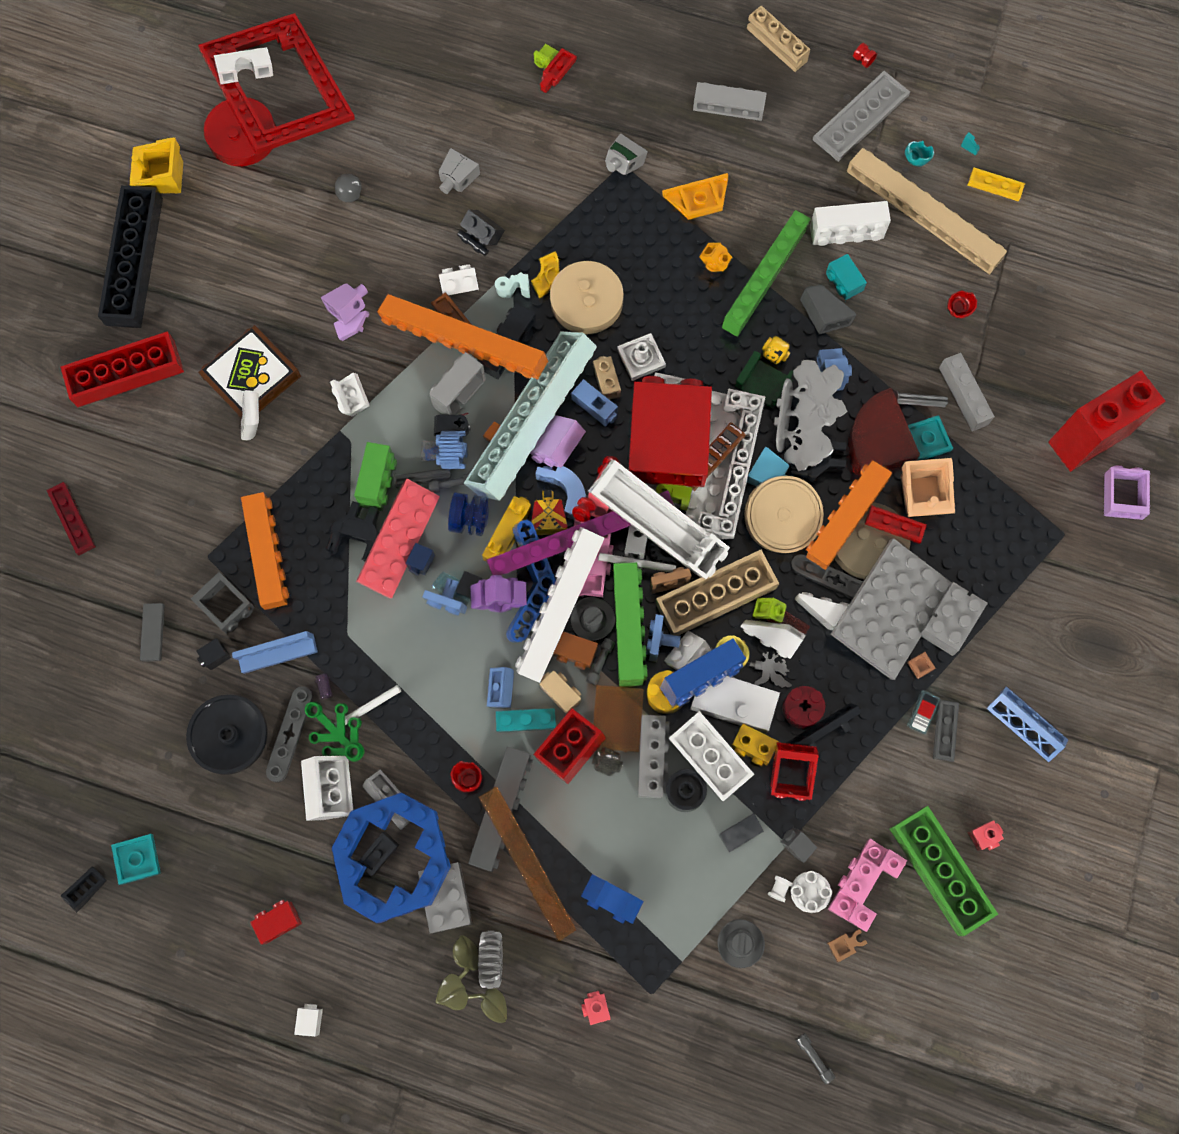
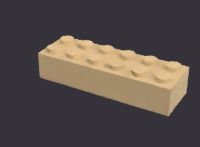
M759 550L716 570L707 579L701 577L656 598L655 604L660 614L664 616L663 620L670 634L678 636L776 590L779 582L762 550Z

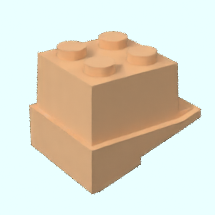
M952 458L906 461L902 466L901 481L908 517L955 513Z

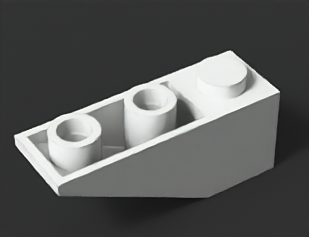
M807 592L799 593L795 597V600L829 630L835 628L849 606L848 603L844 602L839 604L833 603L832 599L821 597V599L815 598L813 594Z
M745 620L740 626L746 634L756 636L763 645L771 646L777 650L776 652L780 656L788 657L789 659H791L806 636L788 624Z

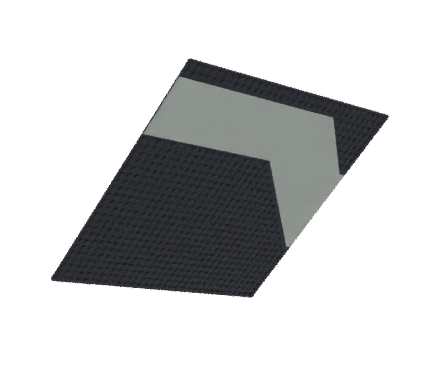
M615 170L503 276L510 279L511 275H517L520 272L528 274L530 298L522 295L520 287L516 288L511 298H502L497 294L494 284L464 313L473 326L496 334L499 324L501 322L504 323L506 320V315L510 308H513L516 303L535 313L536 322L522 344L544 351L546 355L560 332L572 331L563 327L555 318L551 308L550 291L539 298L531 284V280L537 277L541 269L539 258L556 251L559 259V272L576 262L593 261L607 266L618 276L623 288L622 311L618 319L609 328L598 333L585 334L597 348L593 352V356L586 363L583 372L574 382L573 388L567 393L564 402L555 412L557 416L576 420L586 431L563 465L580 479L585 489L586 498L589 495L588 490L599 475L597 470L600 465H603V459L606 456L616 457L620 464L628 470L634 382H642L644 377L654 376L656 372L683 379H698L703 382V386L712 387V391L727 394L728 389L738 390L735 388L736 380L754 351L761 354L760 361L788 375L790 370H795L797 366L801 365L803 360H813L817 363L819 350L842 348V354L848 359V365L851 364L852 375L849 376L848 383H846L844 389L837 390L832 396L834 399L842 400L848 412L841 417H837L831 426L824 425L821 431L831 441L846 442L844 455L831 454V459L846 460V468H844V472H827L814 482H809L807 478H800L810 484L821 499L824 513L822 525L827 526L830 521L828 517L831 512L839 509L841 505L838 503L844 494L848 496L851 491L849 487L855 479H860L862 476L860 471L864 465H869L873 460L892 472L890 479L873 503L885 505L901 516L927 524L921 543L910 541L909 550L950 582H954L969 591L968 596L974 594L987 602L971 632L955 655H950L928 640L920 637L895 680H891L830 635L833 630L827 629L795 600L799 593L807 592L813 594L815 598L821 599V597L832 599V602L837 604L840 602L850 604L852 599L845 595L832 591L792 571V559L801 554L807 556L808 551L806 548L808 546L796 552L777 553L761 547L754 541L747 530L744 512L747 499L757 486L746 482L734 539H720L730 548L727 551V557L722 562L718 561L716 563V570L762 550L779 585L776 590L759 598H775L785 603L786 610L783 621L776 622L773 619H757L753 617L757 601L755 599L689 631L704 639L711 648V651L715 649L717 643L723 637L736 636L742 641L744 640L749 649V660L740 669V672L732 678L754 684L755 681L762 677L763 670L750 666V662H764L766 658L763 656V653L769 652L768 659H772L773 654L777 655L778 653L771 646L763 645L756 636L746 634L744 629L740 627L745 620L788 624L806 635L791 659L788 657L784 658L779 654L774 659L775 663H778V661L782 663V659L786 661V668L789 672H785V676L778 671L775 672L780 674L792 686L782 688L779 685H775L770 677L767 682L758 685L780 693L769 731L765 734L779 741V743H787L809 729H798L791 726L782 713L784 699L796 687L810 686L821 692L825 701V712L817 723L850 703L860 708L862 713L848 721L852 730L844 733L838 727L815 741L819 756L812 800L800 801L792 797L777 798L771 795L770 783L775 751L770 762L767 765L763 764V766L752 762V758L747 755L744 757L739 756L754 775L724 801L719 798L706 781V798L700 807L691 812H680L672 808L665 794H663L662 798L638 797L641 716H666V721H669V734L665 733V741H669L668 753H664V761H668V772L664 773L663 781L668 782L669 778L679 770L690 769L696 771L670 741L669 737L698 712L690 710L694 696L678 711L670 714L658 713L648 703L647 688L652 677L666 670L677 671L664 661L675 647L661 645L657 662L649 661L650 655H646V661H643V665H647V680L643 681V686L619 687L616 617L612 631L604 637L614 641L615 645L605 660L599 674L601 677L597 686L586 682L589 672L593 671L604 638L593 641L598 643V649L591 669H579L571 661H567V663L559 662L552 654L544 672V675L547 672L552 673L555 671L557 674L561 672L568 680L566 683L571 688L574 686L581 693L580 698L582 702L574 710L600 729L606 737L569 784L545 767L533 755L554 729L496 731V711L555 708L556 727L566 716V713L540 688L539 682L520 675L516 671L517 659L519 656H523L525 649H523L527 638H531L533 631H530L527 638L522 642L513 643L507 639V629L519 608H512V610L503 613L492 612L489 609H472L470 598L456 593L455 590L453 599L467 606L466 613H459L458 616L446 611L445 607H441V610L426 604L427 600L422 597L425 590L438 595L442 594L447 578L460 582L464 571L482 579L491 578L492 573L488 563L483 560L482 554L514 496L518 498L524 497L530 501L532 510L527 518L530 522H532L534 501L542 500V491L552 490L554 492V499H561L563 509H565L568 499L566 492L558 485L536 480L537 467L550 466L545 463L539 464L531 458V454L526 458L525 464L521 466L516 474V478L511 482L506 490V494L500 501L478 496L466 485L440 489V492L435 493L440 496L418 542V544L433 550L435 557L426 575H415L407 567L391 599L356 582L365 564L362 557L367 546L366 543L344 537L341 539L337 554L333 553V551L328 552L325 550L331 535L329 534L330 526L348 514L352 501L357 502L354 494L367 442L390 446L395 459H397L396 469L392 470L391 477H393L392 486L387 491L389 496L388 504L384 506L383 511H379L375 528L378 534L401 486L395 487L394 473L401 475L442 469L441 465L436 464V456L426 459L424 449L427 451L433 447L435 448L434 417L441 414L433 407L429 393L432 386L442 380L443 374L454 366L455 360L459 356H463V353L453 347L450 349L442 343L433 342L369 403V407L359 412L270 496L273 506L270 512L276 522V526L273 529L279 538L277 550L282 555L280 567L284 570L286 580H283V583L289 593L287 605L267 610L260 606L245 521L208 555V559L287 637L305 631L313 633L318 652L307 655V657L359 708L398 685L401 689L400 693L365 714L479 826H481L506 748L510 747L529 753L531 755L530 759L533 760L530 772L526 771L525 773L526 785L524 790L519 792L518 798H520L518 809L513 810L511 817L514 818L511 830L507 829L505 837L508 839L503 850L649 994H653L785 848L780 843L784 838V834L793 827L801 830L1063 539L1065 534L950 437L949 439L953 447L952 451L925 460L952 458L955 513L908 517L901 481L902 466L906 461H916L903 427L928 418L912 405H893L892 395L894 390L826 333L819 334L812 321L771 287L738 337L722 329L725 316L754 273L733 255H731L732 259L724 271H709L699 256L708 243L717 242L690 219L688 220L635 173L630 172L623 175ZM651 333L666 363V367L632 381L619 355L617 346ZM778 336L789 344L788 351L790 355L785 362L781 360L780 363L775 364L763 356L764 351L762 348L769 337ZM602 356H611L621 389V397L610 399V401L618 406V417L613 423L609 422L605 427L572 400L571 392L583 379L600 392L593 369V361ZM506 368L499 379L485 373L486 381L465 405H462L456 399L454 400L461 407V410L456 415L469 413L464 416L467 418L471 430L467 436L463 437V442L467 443L468 446L467 458L463 459L466 469H450V479L464 477V474H470L490 443L483 435L494 421L499 425L503 423L531 378H526L516 371L510 372ZM793 375L792 379L794 380V382L792 385L793 390H795L798 387V381L795 379ZM801 388L799 392H805L806 389ZM795 396L792 397L791 411H794L799 403V399ZM765 404L763 406L749 473L765 446L784 461L786 450L792 446L787 438L784 450L782 452L777 450V427L774 425L775 417H779L780 412L777 404L774 408ZM790 416L788 431H793L799 425L797 416ZM793 445V449L797 450L798 447ZM787 463L789 468L785 475L790 476L791 466H795V464ZM556 466L550 467V468H552L554 471H556V469H557ZM428 482L416 483L430 491ZM362 508L359 518L365 520L369 509ZM678 508L679 511H681L683 514H686L684 510H680V508ZM565 517L567 528L573 527L574 519ZM629 526L611 533L610 545H613L612 555L624 557ZM525 527L521 529V532L527 531ZM538 535V538L542 539L550 535ZM647 538L644 560L653 561L650 552L653 541ZM516 540L511 550L519 548ZM660 549L663 556L671 557L665 550ZM566 551L547 558L554 577L559 566L563 567L566 560L564 559V554ZM834 558L829 566L851 576L838 565ZM539 561L534 563L535 568L540 571L542 568ZM681 563L680 565L676 566V568L684 567V569H687V567H685ZM527 566L502 575V578L505 579L517 578L518 581L526 582V596L534 584ZM642 568L641 585L638 586L642 587L643 599L640 607L644 608V618L641 626H645V638L642 645H646L647 649L648 639H652V636H649L651 620H655L656 614L661 615L655 604L656 598L678 588L651 594V577H654L656 573L665 571ZM610 570V575H606L603 597L596 598L607 602L615 613L613 572ZM690 570V583L701 578ZM826 576V578L833 580L834 585L837 583L843 584L837 576L834 579L833 577ZM543 579L542 586L546 589L549 587V582ZM534 595L532 601L535 605H538L540 602L539 597ZM584 595V597L578 596V599H577L575 605H576L580 600H582V599H584V598H587V597H596V596H587V595ZM528 612L523 613V620L526 622L530 620ZM570 614L563 632L578 636L572 628ZM663 620V634L671 635ZM519 629L514 630L515 637H520L518 634ZM686 632L683 633V634H681V635H678V636H681V637H680V640L683 638V636L686 634ZM926 652L936 669L917 679L907 662ZM508 667L514 670L511 708L487 707L490 668ZM805 704L799 706L803 708L804 712L806 711L807 707H805ZM702 714L731 747L741 726ZM600 756H603V758H602V760H601V763H600V766H599V765H598V759H599ZM781 758L777 783L806 786L810 761ZM459 761L473 762L481 769L482 781L476 790L462 792L453 785L450 773L453 766ZM684 786L681 792H684V795L687 796L691 790ZM754 813L764 832L729 852L719 834ZM592 874L644 901L633 924L626 920L622 924L613 919L614 914L601 907L596 910L587 905L588 900L581 897Z

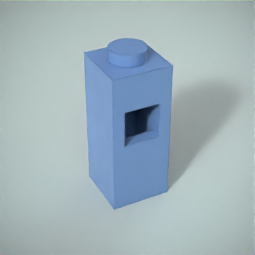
M584 379L571 392L572 400L605 427L609 422L613 423L618 417V406Z

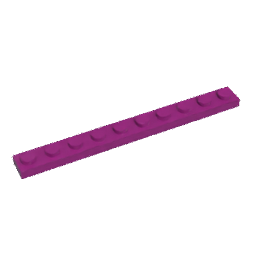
M668 490L659 494L674 506ZM613 511L487 559V563L492 575H504L566 551L568 548L571 549L574 542L572 541L573 534L576 530L579 531L580 527L599 536H605L631 526V524Z

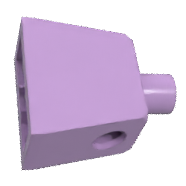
M343 284L322 296L321 299L327 311L346 325L365 308L362 297L368 291L363 284H360L355 289L348 284Z

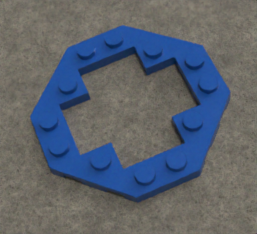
M398 793L349 813L332 846L345 905L375 923H382L391 918L432 905L451 868L444 848L446 846L443 834L438 824L437 811L404 793ZM394 813L424 829L415 848L431 858L414 892L410 893L404 888L395 885L386 903L357 886L367 867L351 857L369 822L386 830Z

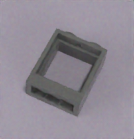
M220 572L191 598L226 634L234 631L238 627V623L243 618L249 617L255 608ZM226 585L243 604L222 623L205 604Z

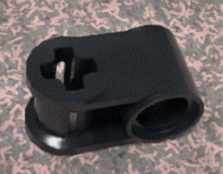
M439 414L434 417V436L441 434V431H465L466 436L470 433L471 428L464 415Z

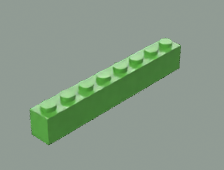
M796 210L793 212L725 316L722 329L737 337L739 336L805 234L811 218Z

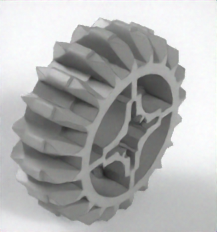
M482 932L480 936L478 971L479 983L482 988L493 989L501 985L503 942L500 932Z

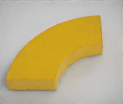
M556 251L539 258L540 272L537 277L531 280V284L539 298L550 291L551 285L559 273V259Z

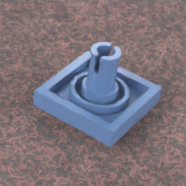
M447 578L443 593L440 595L427 590L424 591L422 598L427 600L426 604L440 610L441 607H445L446 611L458 616L459 613L465 614L467 610L465 604L453 599L458 581Z
M656 614L655 620H651L649 636H652V639H648L646 655H650L649 661L657 662L661 645L679 648L681 636L663 634V615Z

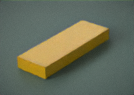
M973 168L967 186L1019 201L1025 183Z

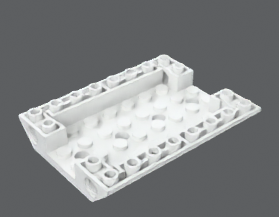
M656 372L654 375L663 378L665 384L680 385V381L684 380L683 378ZM728 389L727 394L712 391L709 445L730 422L741 429L746 436L707 477L705 487H698L695 492L692 490L687 511H685V515L706 532L715 535L718 539H734L765 396ZM658 484L646 485L655 491ZM673 503L677 509L680 508V504Z

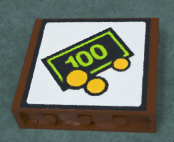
M255 325L247 329L240 338L232 341L228 348L223 352H219L210 363L205 364L198 372L203 380L238 414L241 420L243 416L242 398L245 390L258 393L260 412L301 377L298 369Z

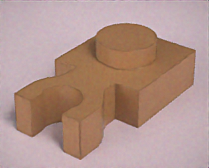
M860 929L854 931L849 938L845 933L827 943L837 962L855 954L854 947L868 944L866 940L861 942L856 940V936L862 933Z

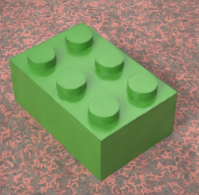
M371 442L366 444L354 494L362 508L369 509L372 506L378 508V511H383L384 506L388 504L389 496L387 491L392 486L393 477H391V474L397 465V459H395L394 453H392L388 445Z

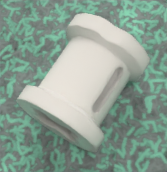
M775 876V884L772 891L768 892V895L776 900L785 902L786 892L793 883Z

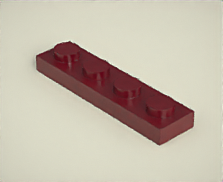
M62 482L46 490L75 553L81 555L95 548L96 545L67 484Z

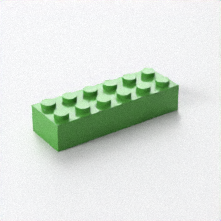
M637 562L614 563L613 578L619 687L643 686V681L647 680V665H643V661H646V645H642L645 638V626H641L644 618V608L640 607L643 599L642 587L638 586L641 585L642 572L641 568H637Z
M928 806L921 808L889 828L957 936L967 935L998 915Z

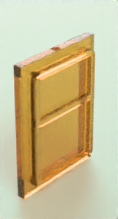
M596 685L593 725L600 729L606 737L598 749L639 752L644 689Z

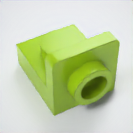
M545 44L539 52L535 50L534 63L538 67L546 69L559 51Z
M757 598L753 617L782 622L786 604L775 598Z

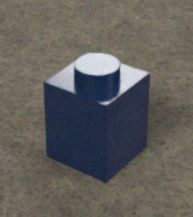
M415 543L406 561L409 571L418 576L419 574L426 575L435 557L434 551Z

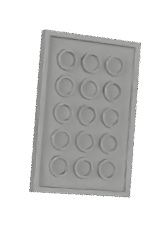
M894 538L890 539L830 635L888 678L895 680L922 636L923 628L932 617L931 615L952 582Z

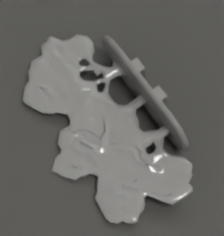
M803 360L801 365L793 370V375L798 381V387L793 390L791 379L786 378L782 397L777 400V407L780 408L779 417H775L774 425L777 427L778 452L784 450L788 438L792 446L786 450L784 459L787 463L795 464L798 471L806 470L808 466H816L823 458L828 457L833 452L831 441L821 431L824 425L831 426L837 417H841L848 412L843 401L834 399L832 396L841 387L844 372L839 370L836 365L827 367L821 372L816 361ZM801 388H805V389H806L805 392H799V391H800ZM795 396L799 399V403L796 409L791 411L792 397ZM790 416H797L799 419V425L794 431H788ZM794 435L801 438V445L795 442L796 438H793ZM793 445H796L798 449L794 450Z

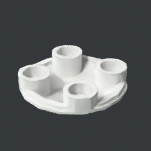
M814 871L804 872L797 876L793 881L790 891L795 905L808 913L820 912L826 908L832 895L830 884L826 878Z

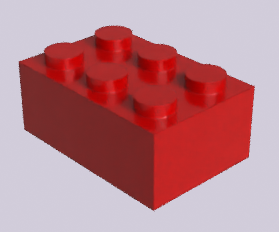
M571 708L533 755L545 767L569 784L606 737L600 729Z

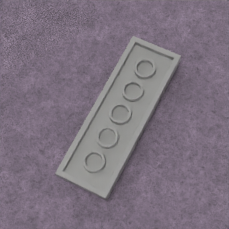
M883 71L813 137V141L839 162L909 96L910 91L887 72Z

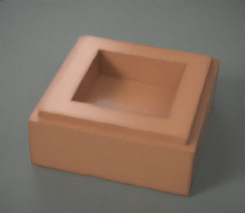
M926 652L907 662L917 679L936 669Z

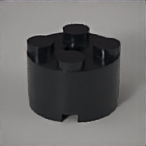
M690 769L677 771L669 778L666 785L665 796L669 805L680 812L696 810L703 803L707 795V785L704 779L696 771ZM684 786L691 790L687 796L684 795V792H681Z

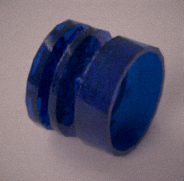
M454 492L449 509V532L462 534L465 526H468L469 535H473L476 527V535L483 536L489 517L488 497L482 496L479 503L478 495H474L471 503H469L468 494Z

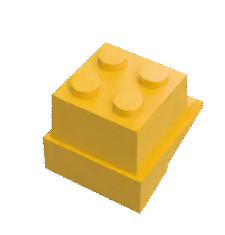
M175 138L157 140L156 143L133 147L130 186L156 187L159 193H181L183 160L180 155V146Z

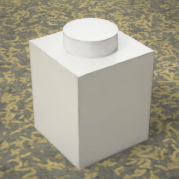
M305 1004L304 1007L298 1008L294 1035L318 1036L320 1034L323 1009H317L316 1004Z

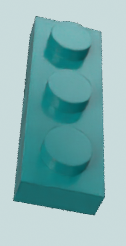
M555 708L496 711L497 732L549 730L556 728Z

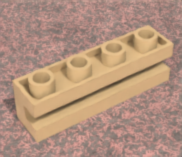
M760 6L749 15L748 20L750 23L747 25V29L794 72L807 63L810 48L764 7Z

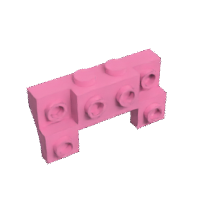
M574 519V526L584 523ZM611 533L602 536L604 541L579 594L581 597H584V595L603 597L606 575H610L611 564L599 561L598 556L599 553L613 554V545H610Z
M868 839L857 859L854 857L850 862L848 868L851 870L848 875H843L839 881L838 886L840 888L828 910L867 932L877 914L864 906V901L882 871L894 878H898L907 860L892 850L884 848L872 839Z

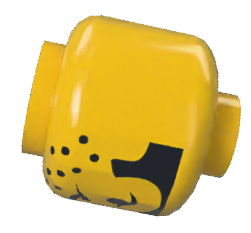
M778 336L769 337L762 348L764 351L763 356L775 364L780 363L781 360L785 362L790 355L788 351L789 344Z

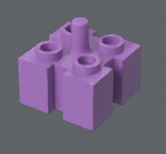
M492 575L490 579H482L478 583L471 585L472 609H489L492 612L503 613L512 610V608L527 605L526 582L518 581L517 578L505 579L502 578V575Z

